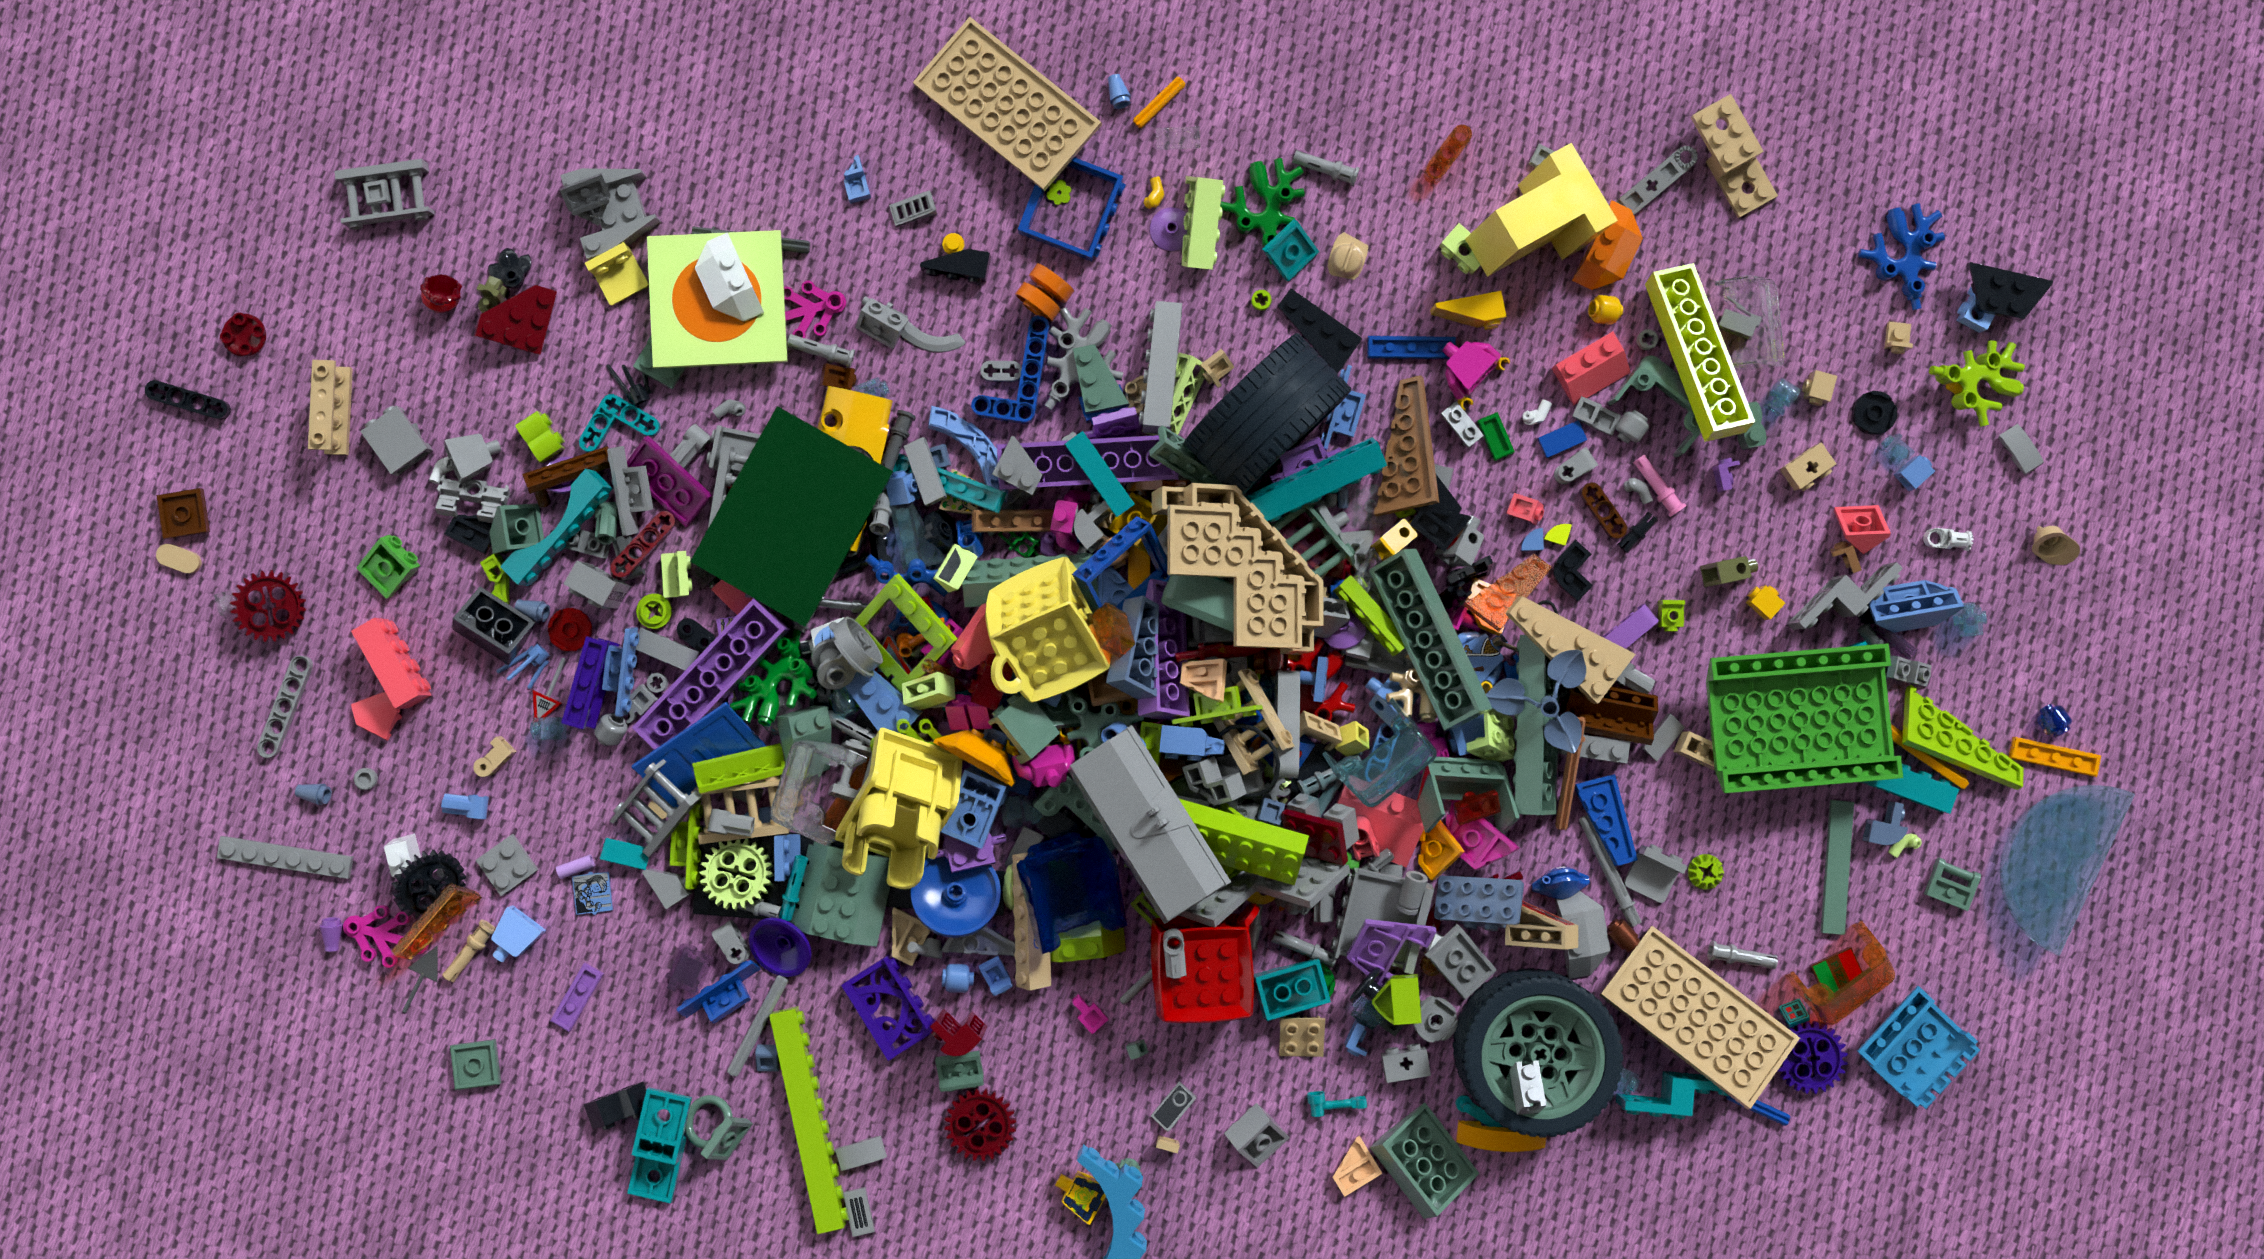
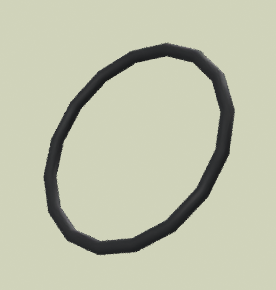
M1243 723L1229 725L1218 733L1217 739H1221L1224 734L1232 729L1244 728L1254 731L1264 738L1273 751L1276 766L1275 775L1269 787L1260 793L1241 796L1246 799L1262 797L1273 789L1279 778L1280 760L1277 749L1270 738L1257 727Z

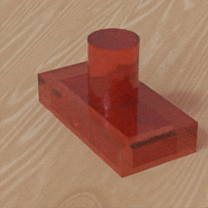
M1495 789L1479 795H1475L1474 792L1470 791L1464 794L1463 800L1453 803L1456 822L1459 826L1501 812L1498 793Z

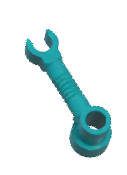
M1323 1091L1307 1093L1312 1117L1324 1116V1110L1367 1108L1365 1096L1325 1101V1092Z

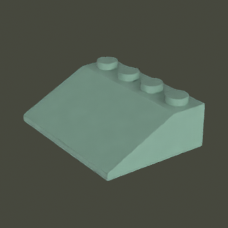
M1426 1103L1420 1105L1390 1128L1370 1147L1424 1219L1437 1217L1479 1174Z

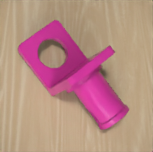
M1465 602L1457 609L1452 625L1455 630H1458L1460 625H1463L1478 632L1481 628L1474 624L1476 623L1474 616L1467 613L1469 602Z

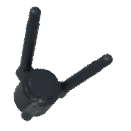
M609 364L606 365L610 374L626 394L629 402H632L634 406L650 400L649 394L652 392L649 387L648 377L642 373L644 387H642L641 383L635 385L626 365H622V369L631 386L628 390Z

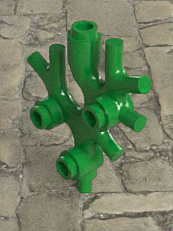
M1282 158L1274 159L1278 181L1276 186L1269 185L1266 165H1263V161L1250 164L1249 174L1252 186L1256 193L1266 202V208L1263 212L1253 213L1248 210L1243 186L1234 188L1236 195L1235 203L1231 204L1221 201L1220 204L1222 211L1233 213L1237 217L1236 228L1239 233L1249 234L1255 228L1262 232L1263 248L1269 243L1267 239H1273L1277 235L1276 230L1280 224L1288 225L1295 219V217L1284 215L1280 210L1281 205L1290 204L1294 198L1305 197L1304 188L1294 190L1290 186L1294 179L1304 173L1302 168L1298 166L1290 172H1285ZM1287 192L1289 196L1284 197L1281 193ZM1242 221H1248L1249 225L1244 226Z
M793 630L791 638H782L778 641L777 649L782 656L777 663L771 664L764 659L759 663V667L767 672L766 679L762 681L758 676L750 675L745 679L744 683L739 684V691L749 692V695L745 699L730 703V707L734 711L745 709L742 720L746 724H750L755 707L761 699L764 701L757 716L758 723L766 727H770L771 723H774L779 710V697L776 687L784 679L792 682V689L786 702L787 707L794 708L800 694H805L810 698L816 697L817 691L806 684L812 678L813 670L803 659H798L801 656V649L799 648L801 631Z

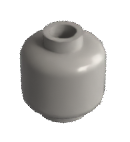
M1636 410L1625 412L1615 426L1617 432H1619L1617 437L1627 444L1630 441L1638 443L1649 429L1648 419Z
M615 713L605 714L598 722L594 734L602 745L615 746L621 742L628 727L624 717H617Z

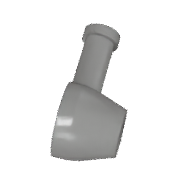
M927 938L923 945L916 942L908 944L907 949L910 953L942 959L941 940Z

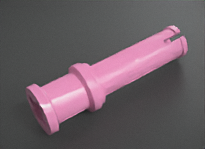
M1645 454L1633 462L1658 495L1657 501L1662 502L1669 511V517H1672L1687 506L1674 493L1675 489L1667 486Z

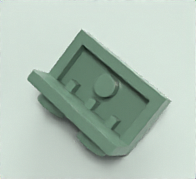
M980 1051L968 1052L962 1056L947 1055L935 1058L940 1092H952L957 1089L976 1088L984 1085V1071Z

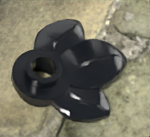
M505 248L499 255V263L490 264L488 270L492 277L502 280L507 287L516 289L523 285L524 275L530 270L532 262L529 254L518 257L512 249Z

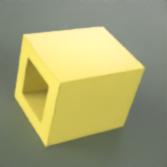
M1353 721L1339 727L1342 742L1335 746L1337 751L1350 757L1370 749L1369 730L1360 723Z

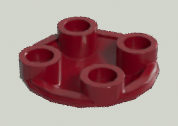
M238 312L224 324L220 340L232 354L251 356L263 347L266 341V329L256 316Z

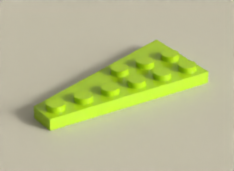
M1910 684L1906 687L1902 744L2015 790L2023 787L2024 768L2003 752L1997 753L1989 747L1990 743L1984 738L1981 740L1972 734L1973 730L1946 710L1941 711L1935 707L1933 700L1929 697L1923 698L1919 695L1914 686Z

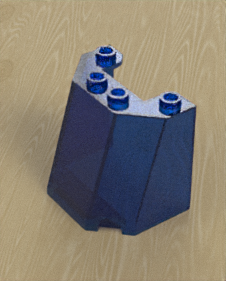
M1075 832L1030 846L1024 860H1019L1016 864L1034 938L1042 954L1053 952L1061 945L1059 933L1067 932L1098 920L1104 929L1110 931L1127 926L1117 861L1102 837L1083 838L1080 836V833Z

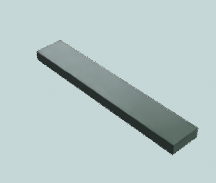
M1830 800L1821 933L1845 935L1854 802Z

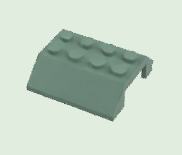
M815 841L813 845L809 844L806 857L810 862L806 866L802 881L805 884L801 886L798 896L800 900L797 904L800 906L799 908L795 907L791 923L795 924L802 932L850 944L877 947L891 887L887 884L889 857L868 854L866 870L862 876H857L843 868L842 848Z

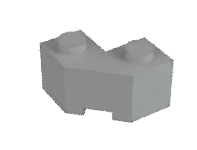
M1215 756L1204 758L1199 762L1195 761L1182 767L1189 789L1207 797V801L1214 806L1233 801L1247 794L1240 772L1222 777Z

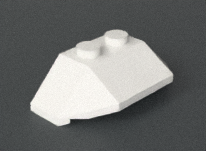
M728 233L707 241L695 266V270L713 309L743 322L763 314L764 311Z

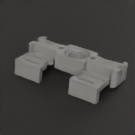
M442 475L440 479L441 484L437 487L440 496L435 509L437 514L457 517V506L455 505L457 501L460 502L461 498L462 501L481 503L482 509L477 512L478 521L492 523L497 507L501 506V504L507 505L510 490L508 485L505 488L488 486L486 481L469 479L460 484L459 481L447 479L446 475ZM473 487L480 489L477 494L471 495L468 493L469 489Z

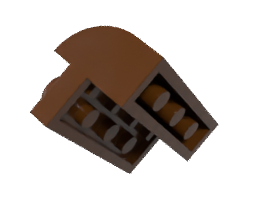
M1577 687L1568 688L1567 695L1564 697L1562 714L1571 712L1577 717H1584L1586 720L1584 733L1652 745L1654 741L1653 723L1659 712L1658 696L1611 687L1598 704H1593Z

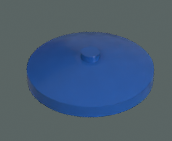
M945 856L934 860L927 858L924 863L922 879L915 887L911 888V902L918 919L932 932L945 937H966L983 929L995 916L1000 902V882L992 865L951 874L950 865Z

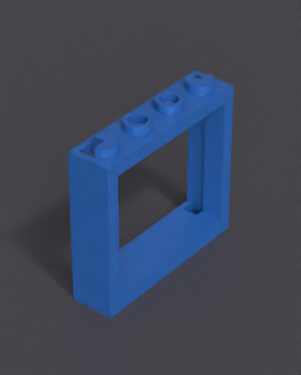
M1074 157L1067 165L1068 167L1114 184L1089 250L1085 251L1030 229L1044 191L1036 184L1019 224L1018 233L1092 262L1094 256L1098 257L1102 248V245L1099 244L1101 237L1107 236L1110 228L1107 222L1110 216L1114 217L1118 204L1115 203L1117 196L1122 197L1126 184L1123 183L1124 177L1122 175Z
M1138 516L1072 573L1100 629L1113 637L1117 635L1124 599L1107 614L1091 582L1140 538L1156 570L1124 599L1146 596L1150 579L1168 582L1171 576L1167 575V556L1151 523Z

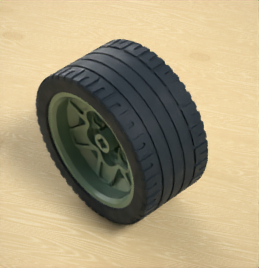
M1296 333L1279 345L1233 387L1197 424L1185 439L1184 444L1195 456H1198L1197 458L1207 466V469L1213 475H1216V478L1223 485H1237L1244 495L1280 462L1279 458L1288 449L1297 446L1346 398L1351 392V387L1341 377H1338L1337 372L1328 366L1329 364L1319 356L1313 347H1310V344L1299 333Z
M1534 968L1510 970L1508 973H1501L1498 977L1494 976L1489 979V982L1483 983L1482 987L1478 988L1473 996L1468 998L1467 1004H1464L1462 1013L1460 1012L1458 1016L1457 1028L1453 1035L1455 1066L1469 1094L1494 1121L1522 1135L1527 1134L1531 1137L1539 1136L1540 1138H1546V1136L1557 1137V1135H1566L1568 1132L1572 1133L1576 1129L1586 1126V1123L1592 1122L1593 1118L1598 1117L1602 1113L1603 1108L1605 1109L1608 1106L1609 1100H1612L1614 1091L1616 1092L1617 1084L1621 1079L1620 1072L1623 1069L1621 1036L1617 1032V1025L1614 1023L1612 1015L1608 1013L1607 1008L1602 1005L1598 998L1582 986L1561 974H1556L1549 970L1546 971L1539 968L1537 970ZM1533 1011H1546L1551 1014L1540 1022ZM1511 1022L1513 1035L1500 1038L1503 1030ZM1528 1025L1531 1026V1034L1528 1036H1523V1027ZM1549 1027H1553V1036L1550 1038H1545V1030ZM1571 1030L1575 1035L1577 1043L1567 1040ZM1513 1044H1518V1053L1511 1055L1509 1048ZM1558 1048L1564 1049V1054L1561 1058L1554 1057V1052ZM1536 1049L1540 1051L1538 1055L1534 1053ZM1532 1061H1539L1540 1073H1542L1543 1068L1551 1067V1074L1549 1076L1542 1077L1541 1074L1546 1107L1540 1113L1517 1115L1510 1072L1507 1079H1505L1498 1063L1512 1067L1516 1062L1528 1065ZM1572 1070L1566 1079L1565 1071Z

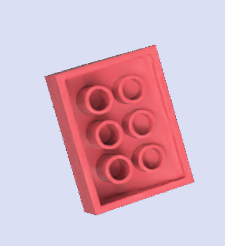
M1347 775L1336 803L1355 808L1356 817H1366L1370 821L1374 836L1378 841L1379 851L1382 852L1388 848L1394 855V859L1391 862L1407 867L1424 830L1417 800Z

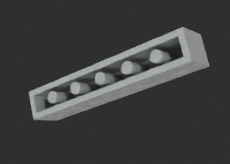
M1156 301L1155 309L1151 308L1150 322H1154L1153 329L1148 331V342L1152 343L1151 349L1146 350L1145 361L1149 363V370H1144L1143 383H1147V390H1142L1141 404H1145V409L1140 411L1139 424L1143 425V433L1158 434V428L1162 425L1170 430L1182 303Z

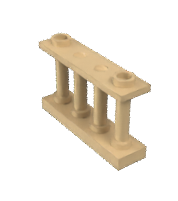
M312 360L308 449L324 450L326 455H349L353 368L336 367L335 360Z
M1251 669L1238 671L1242 680L1233 686H1238L1239 692L1247 688L1253 698L1242 707L1262 705L1263 707L1259 711L1264 719L1255 724L1254 727L1261 731L1269 727L1275 737L1272 743L1276 748L1280 746L1282 751L1295 747L1292 742V735L1282 725L1258 683L1259 678L1256 673ZM1235 714V719L1222 721L1221 717L1214 718V724L1218 731L1221 732L1229 725H1235V722L1242 718L1243 714ZM1232 729L1224 734L1222 738L1242 774H1253L1260 769L1257 765L1258 760L1272 752V749L1267 743L1252 753L1248 749L1246 741L1257 735V733L1246 730L1241 734L1238 729Z
M784 776L769 777L701 793L706 827L698 835L699 844L789 833L791 823L790 820H784L781 817L777 786L782 785ZM695 787L691 793H693L695 790L699 792L698 788ZM768 787L772 819L768 823H762L759 820L755 788ZM745 790L749 816L755 818L752 836L748 837L730 833L723 835L708 832L707 829L712 810L710 794L723 793L726 811L735 814L732 791Z

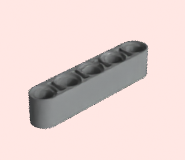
M1276 670L1274 711L1284 728L1292 735V742L1295 745L1292 749L1283 751L1280 746L1276 748L1280 760L1279 777L1297 778L1299 774L1300 672ZM1273 756V774L1275 775L1276 763Z

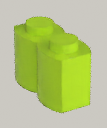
M536 411L516 424L515 427L540 463H545L565 449L563 446L565 440L558 431L554 432L550 425L553 423L546 413L542 414Z

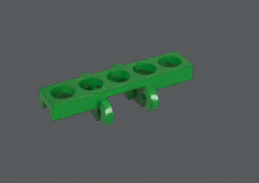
M1003 532L998 533V536L1010 545L1009 551L1014 548L1024 558H1030L1033 553L1036 556L1040 555L1034 549L1035 546L1038 547L1040 545V539L1035 540L1029 535V532H1022L1023 536L1021 538L1014 532H1009L1011 534L1009 539L1002 535ZM1015 537L1016 540L1011 543V539ZM1025 537L1033 543L1031 547L1023 541ZM1023 544L1028 547L1025 553L1019 551V547Z

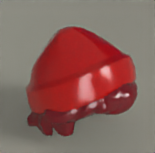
M446 274L424 278L425 282L420 285L421 300L426 307L436 313H445L458 305L461 299L460 291L462 285L456 279Z

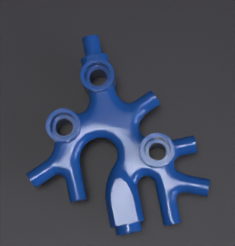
M1920 203L1911 205L1916 226L1914 232L1908 230L1905 213L1901 210V207L1887 211L1888 215H1886L1889 230L1892 236L1905 248L1903 258L1895 260L1888 256L1882 233L1873 235L1875 249L1873 251L1860 249L1858 252L1859 258L1870 259L1877 264L1876 276L1878 279L1887 281L1896 275H1900L1903 278L1902 292L1907 297V301H1911L1912 310L1922 308L1920 298L1922 297L1921 293L1925 289V283L1921 278H1918V272L1921 269L1932 271L1936 269V262L1923 259L1921 257V250H1926L1936 242L1945 240L1943 232L1935 234L1929 230L1933 223L1942 218V213L1936 210L1928 217H1924Z
M871 554L865 560V562L873 567L872 571L876 573V579L882 584H887L894 575L898 574L894 571V566L889 561L877 560ZM920 559L911 560L908 564L907 572L900 574L911 587L918 583H926L943 597L948 594L933 579L938 569H926L925 563ZM930 600L936 615L939 618H944V624L949 618L952 619L948 610L939 603ZM897 608L896 617L888 627L895 632L899 626H908L907 633L915 637L920 632L907 618H902L905 615Z

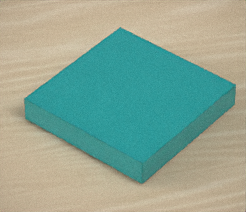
M1295 219L1262 249L1287 282L1320 252Z

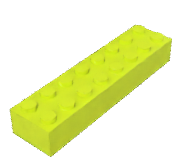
M1694 263L1653 272L1645 286L1704 442L1746 433L1755 423V420Z

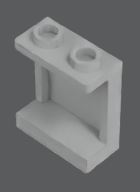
M390 406L383 411V415L377 420L372 419L365 424L366 428L360 432L390 474L399 476L431 453L433 449L418 434L404 414L405 410L399 406Z
M717 425V429L713 430L711 435L713 448L712 451L708 452L706 463L709 464V469L718 471L722 445L735 447L734 452H737V454L749 456L760 434ZM735 463V465H731L730 473L739 475L744 464Z

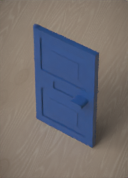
M725 702L634 763L631 767L644 778L646 776L644 771L653 762L657 764L664 759L666 763L660 772L683 794L687 793L690 795L694 788L697 787L692 763L757 749L766 745L729 704ZM653 778L649 785L670 805L678 808V801Z

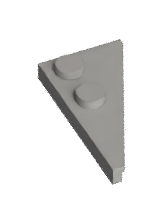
M985 926L977 933L966 937H949L941 951L1015 956V942Z

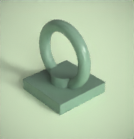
M706 1095L696 1099L690 1105L685 1133L693 1145L703 1149L700 1154L706 1159L728 1160L753 1123L747 1118L733 1117L730 1106L722 1098L715 1095ZM706 1104L716 1105L724 1116V1121L713 1131L710 1140L699 1138L693 1128L696 1112Z

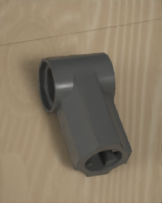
M631 535L617 537L612 542L616 556L633 540ZM635 548L629 551L630 557L634 559L639 558ZM623 557L625 563L621 567L617 566L618 572L625 573L624 569L628 561ZM640 564L628 578L622 581L625 582L645 575V569H642Z

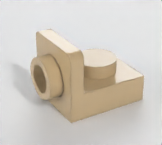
M1887 322L1884 349H1891V353L1905 354V351L1912 349L1913 344L1909 343L1911 324Z

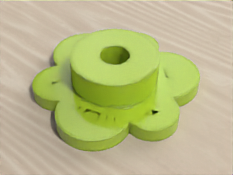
M1058 180L1056 184L1052 183L1049 186L1050 190L1047 192L1049 200L1054 201L1056 205H1060L1061 202L1068 203L1070 201L1069 193H1071V187L1066 186L1064 180Z

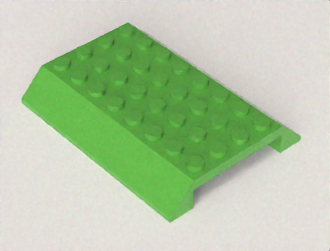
M1889 643L1710 658L1706 688L1714 767L1723 793L1903 778L1901 756H1894L1885 667L1891 666Z

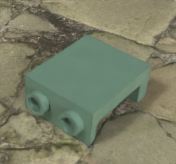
M1015 693L1006 700L1008 705L1005 707L1001 705L991 713L994 717L988 723L990 725L994 723L999 725L1020 752L1015 758L1020 764H1023L1038 754L1060 732L1036 702L1031 703L1022 694Z

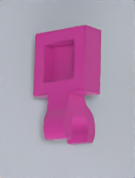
M1079 994L1072 999V1003L1081 1011L1077 1018L1091 1034L1109 1020L1095 1002L1088 1006Z

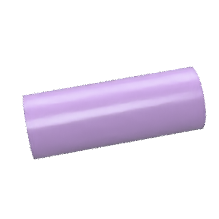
M587 855L557 866L556 871L559 878L563 879L593 868L595 864L592 856Z

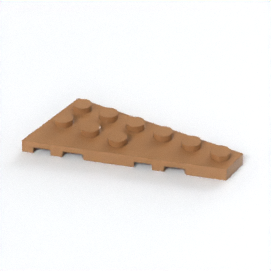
M1421 375L1403 379L1399 382L1395 403L1396 412L1391 423L1392 432L1385 454V461L1388 466L1383 467L1382 483L1377 494L1379 496L1378 503L1373 514L1376 517L1439 503L1424 378Z

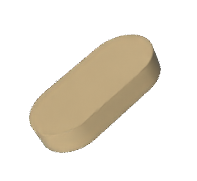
M163 544L156 552V558L160 564L183 573L193 574L200 569L202 564L201 558L197 553L173 544Z

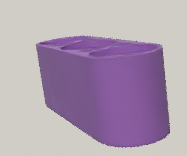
M1644 603L1637 608L1636 612L1629 614L1620 622L1619 626L1612 628L1603 637L1626 649L1659 620Z

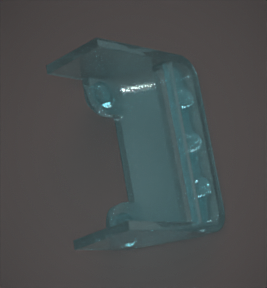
M1393 698L1389 701L1398 713L1391 722V729L1395 735L1362 761L1355 756H1347L1337 763L1326 751L1323 753L1334 774L1368 807L1380 804L1433 762L1437 756V751L1432 743Z

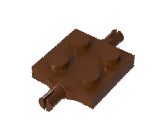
M1175 479L1174 481L1127 482L1125 490L1129 493L1136 492V496H1149L1152 498V492L1162 486L1186 487L1191 484V481L1188 479Z

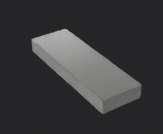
M922 437L905 445L904 448L925 506L928 507L946 499L947 496L926 438Z

